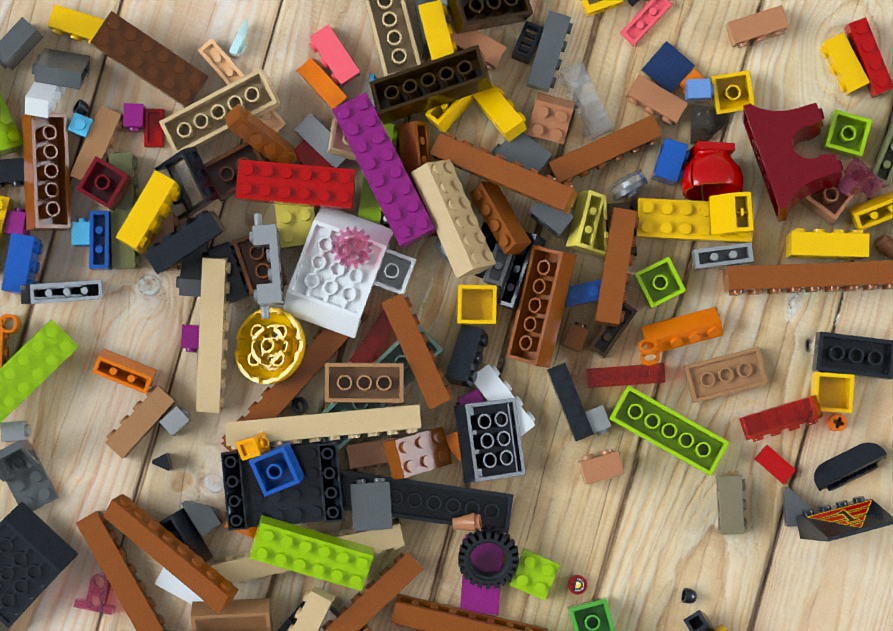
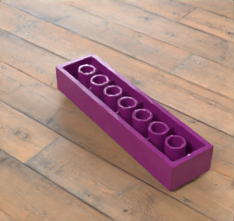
M365 92L333 108L332 111L401 249L435 233L436 230L367 93Z

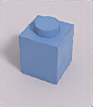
M710 78L687 79L685 81L686 101H709L711 95H714V84H710Z

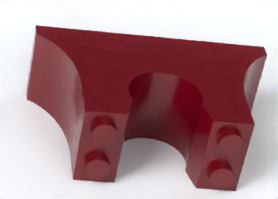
M751 103L743 105L742 121L778 222L785 221L791 209L803 198L815 192L838 186L840 178H842L843 165L840 159L837 160L835 154H823L816 158H804L794 150V146L798 143L810 141L820 135L821 127H823L824 113L822 108H818L817 103L785 111L764 110Z

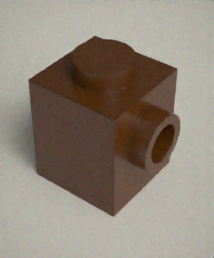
M579 322L571 323L562 346L581 352L589 332L588 329H585L586 325Z

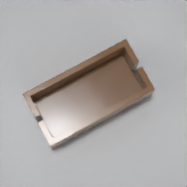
M270 598L232 600L230 606L220 613L215 611L205 601H194L191 608L192 630L273 631Z

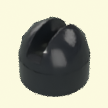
M79 99L74 105L73 113L76 112L85 116L87 114L85 109L89 110L88 104Z
M297 397L292 402V408L296 413L301 414L308 409V403L303 397ZM300 402L302 403L303 409L301 410L298 406V403Z
M684 588L681 595L682 603H694L697 599L696 592L693 589Z

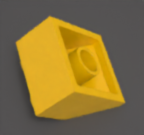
M749 70L709 77L710 84H714V95H711L716 114L743 110V105L750 103L755 106Z

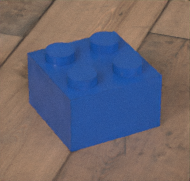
M666 138L661 145L651 180L673 186L676 182L679 183L684 170L681 168L682 164L687 162L690 153L687 150L688 145Z
M289 441L249 460L264 497L298 484L305 477Z

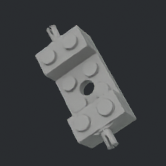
M262 213L254 214L255 225L252 226L253 231H249L250 243L254 244L257 249L270 248L266 249L267 261L271 262V268L268 269V279L272 283L257 284V289H254V300L261 307L262 319L270 318V306L284 305L279 228L276 224L262 225Z

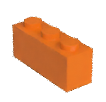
M103 349L97 357L92 373L147 394L152 386L157 370Z

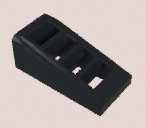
M526 21L511 58L529 65L544 27ZM527 29H528V30H531V31H533V32H536L537 35L531 34V33L526 32V31H527ZM524 36L534 40V42L524 39ZM521 44L531 47V49L521 46Z

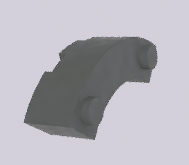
M187 217L186 222H187V221H192V222H194V221L197 220V219H196V218ZM209 242L182 260L181 273L176 278V288H179L180 296L201 297L202 258L208 256L205 252H208Z

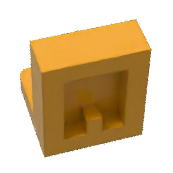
M264 432L235 442L242 461L260 456L270 450L269 441Z

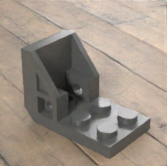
M19 440L0 450V479L2 482H7L17 504L24 502L32 511H35L59 498L29 440Z

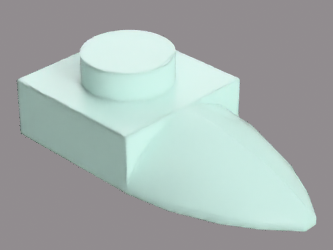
M247 19L241 25L229 50V53L236 58L239 57V54L244 53L247 46L245 44L248 29Z

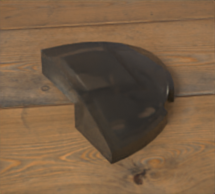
M692 105L690 145H694L698 141L712 139L713 135L725 125L728 113L716 114L715 107L710 105Z

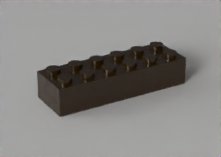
M479 45L369 82L377 114L383 124L493 88L485 58Z

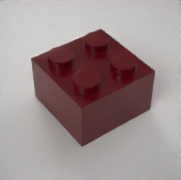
M95 156L76 190L108 209L115 211L134 178Z

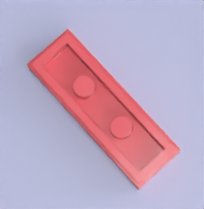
M650 0L620 32V35L634 47L673 4L669 0Z

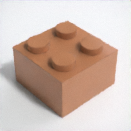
M538 92L527 135L564 144L575 102Z
M840 178L838 186L815 192L805 197L801 204L832 226L858 190Z
M611 448L600 451L599 456L594 457V454L582 456V460L578 461L584 484H591L624 474L619 453Z

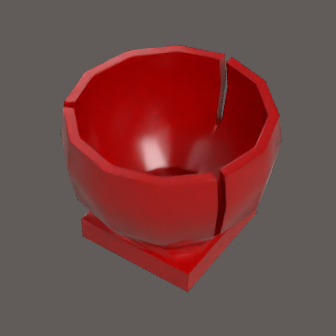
M698 141L689 150L688 164L683 170L681 184L684 197L692 201H702V185L704 201H709V196L742 192L744 179L741 167L731 157V154L735 151V143Z

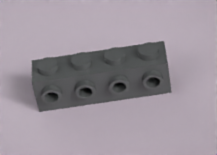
M549 11L527 87L547 93L550 88L554 89L557 78L553 77L555 70L559 71L562 60L559 59L560 52H565L567 41H564L566 34L570 35L573 23H570L571 17Z

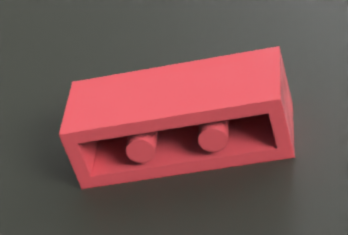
M329 24L310 36V47L314 53L319 52L322 57L319 59L325 69L329 67L332 72L330 77L336 85L339 83L343 87L361 75Z

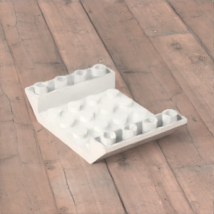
M320 208L312 223L287 290L283 310L296 318L355 339L386 249L389 248L394 235L392 229L337 209Z

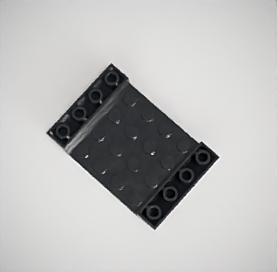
M337 442L291 445L305 477L300 483L265 497L249 463L250 459L242 461L238 450L222 452L221 462L228 531L258 527L262 515L291 524L345 521Z
M24 502L19 503L0 522V631H8L13 623L79 554Z

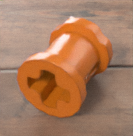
M833 414L828 417L827 425L832 431H842L847 426V419L842 414ZM838 419L841 422L840 426H836L833 420Z

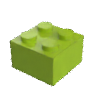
M835 109L831 112L821 149L858 160L863 156L872 120Z
M670 257L632 275L649 309L686 292Z
M524 548L519 558L517 572L515 575H512L509 585L545 601L560 564Z

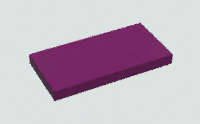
M493 543L481 544L471 553L472 564L479 571L485 573L496 572L502 568L503 549ZM463 573L460 608L483 614L498 615L501 583L499 588L494 589V585L490 586V589H486V585H482L481 589L478 588L477 583L474 586L470 584V579L466 580Z

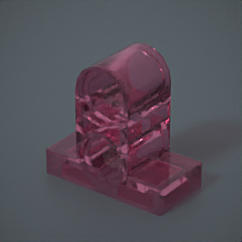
M856 157L844 170L846 175L837 187L840 192L847 196L862 191L870 199L875 196L884 183Z
M104 572L91 577L86 599H75L73 607L109 615L115 613L116 606L106 604L110 583ZM98 576L102 577L105 581L103 587L96 584ZM93 596L100 598L99 606L92 603Z

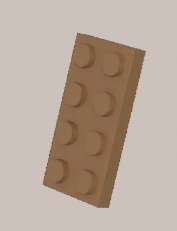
M759 347L683 366L693 403L768 384Z

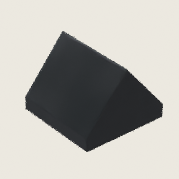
M169 453L152 460V464L167 471L173 468Z

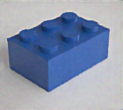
M11 233L2 291L21 295L20 285L37 284L35 276L40 270L38 259L39 255L43 253L44 245L41 243L42 240L34 236Z

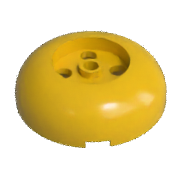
M269 308L270 318L262 319L261 309L252 313L243 322L236 336L237 348L234 351L236 363L244 376L256 383L275 384L284 381L297 370L305 353V336L300 323L293 315L280 308ZM274 332L278 334L276 338L273 337Z

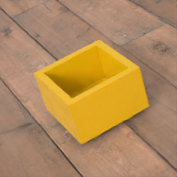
M458 285L457 325H496L497 285Z
M813 372L810 411L851 414L853 411L855 375Z

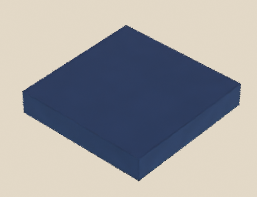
M666 41L641 71L661 88L672 93L695 65Z

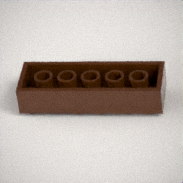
M113 11L109 13L90 42L91 46L184 108L192 103L209 77Z

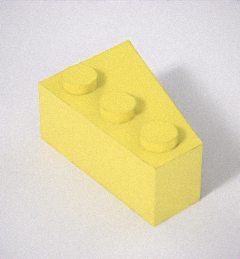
M591 190L579 192L566 247L598 258L605 257L608 232H606V195Z

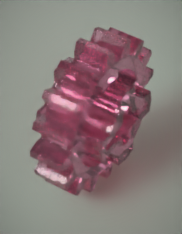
M348 226L346 232H343L341 229L339 230L340 236L334 235L337 241L331 242V245L335 247V249L331 250V253L337 254L334 260L340 259V266L346 263L347 269H350L351 265L358 269L359 263L364 266L365 259L370 261L368 253H373V250L369 249L373 242L367 241L370 239V236H364L365 230L362 229L358 232V228L355 226L353 231H351ZM349 235H355L351 239H345ZM362 240L365 243V251L360 247ZM355 243V247L359 252H357L356 250H351L349 252V248L346 244L354 245ZM340 245L344 247V252L342 256L339 251ZM354 256L360 257L356 260H350Z

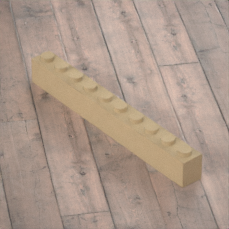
M420 405L224 423L226 446H231V449H237L235 442L255 436L260 432L265 433L270 446L281 445L282 441L290 440V444L302 443L301 439L308 438L309 442L321 441V437H328L329 440H339L340 435H348V439L360 438L362 433H367L368 437L379 436V432L387 431V435L399 434L398 430L406 429V433L418 432V428H422Z
M399 518L392 519L393 529L353 532V528L326 533L372 547L374 554L381 553L382 550L386 549L396 550L405 545ZM250 550L210 559V566L232 583H246L250 579H265L269 575H283L291 571L249 559Z

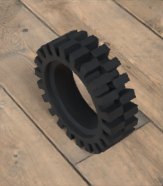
M483 527L482 531L477 530L474 534L470 532L467 539H463L459 548L458 566L460 567L461 574L464 573V578L466 580L470 579V584L473 586L477 583L478 588L482 589V585H486V589H490V586L494 585V589L499 588L500 583L504 586L506 585V580L510 582L512 575H515L519 564L518 547L515 546V540L510 539L508 533L503 534L502 529H499L497 532L495 527H491V530ZM493 543L503 549L507 560L500 570L485 573L479 571L472 564L470 558L472 551L481 544Z

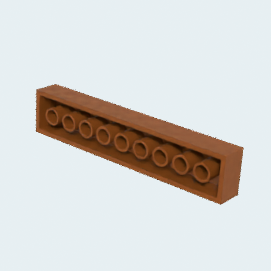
M893 260L732 266L723 269L724 292H729V296H737L743 294V292H748V295H759L763 291H767V294H779L782 290H786V293L790 294L801 292V289H805L806 293L821 291V289H825V292H836L840 288H844V291H855L859 287H863V291L879 289V286H882V290L893 289Z

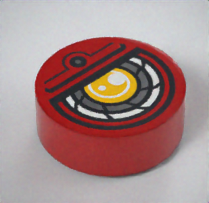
M574 575L568 580V588L573 594L580 595L586 591L587 581L581 575Z

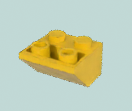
M751 192L709 196L711 235L750 233L754 231Z

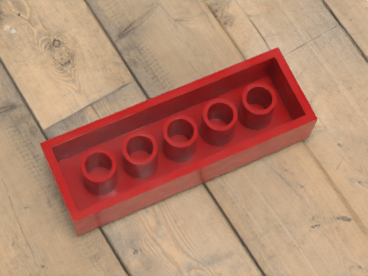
M239 159L235 198L238 201L353 211L356 170Z

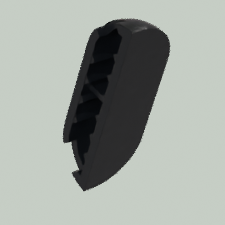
M875 443L859 444L820 464L815 470L814 482L819 491L823 489H828V491L835 490L878 468L877 463L882 458L886 459L887 453L881 446Z

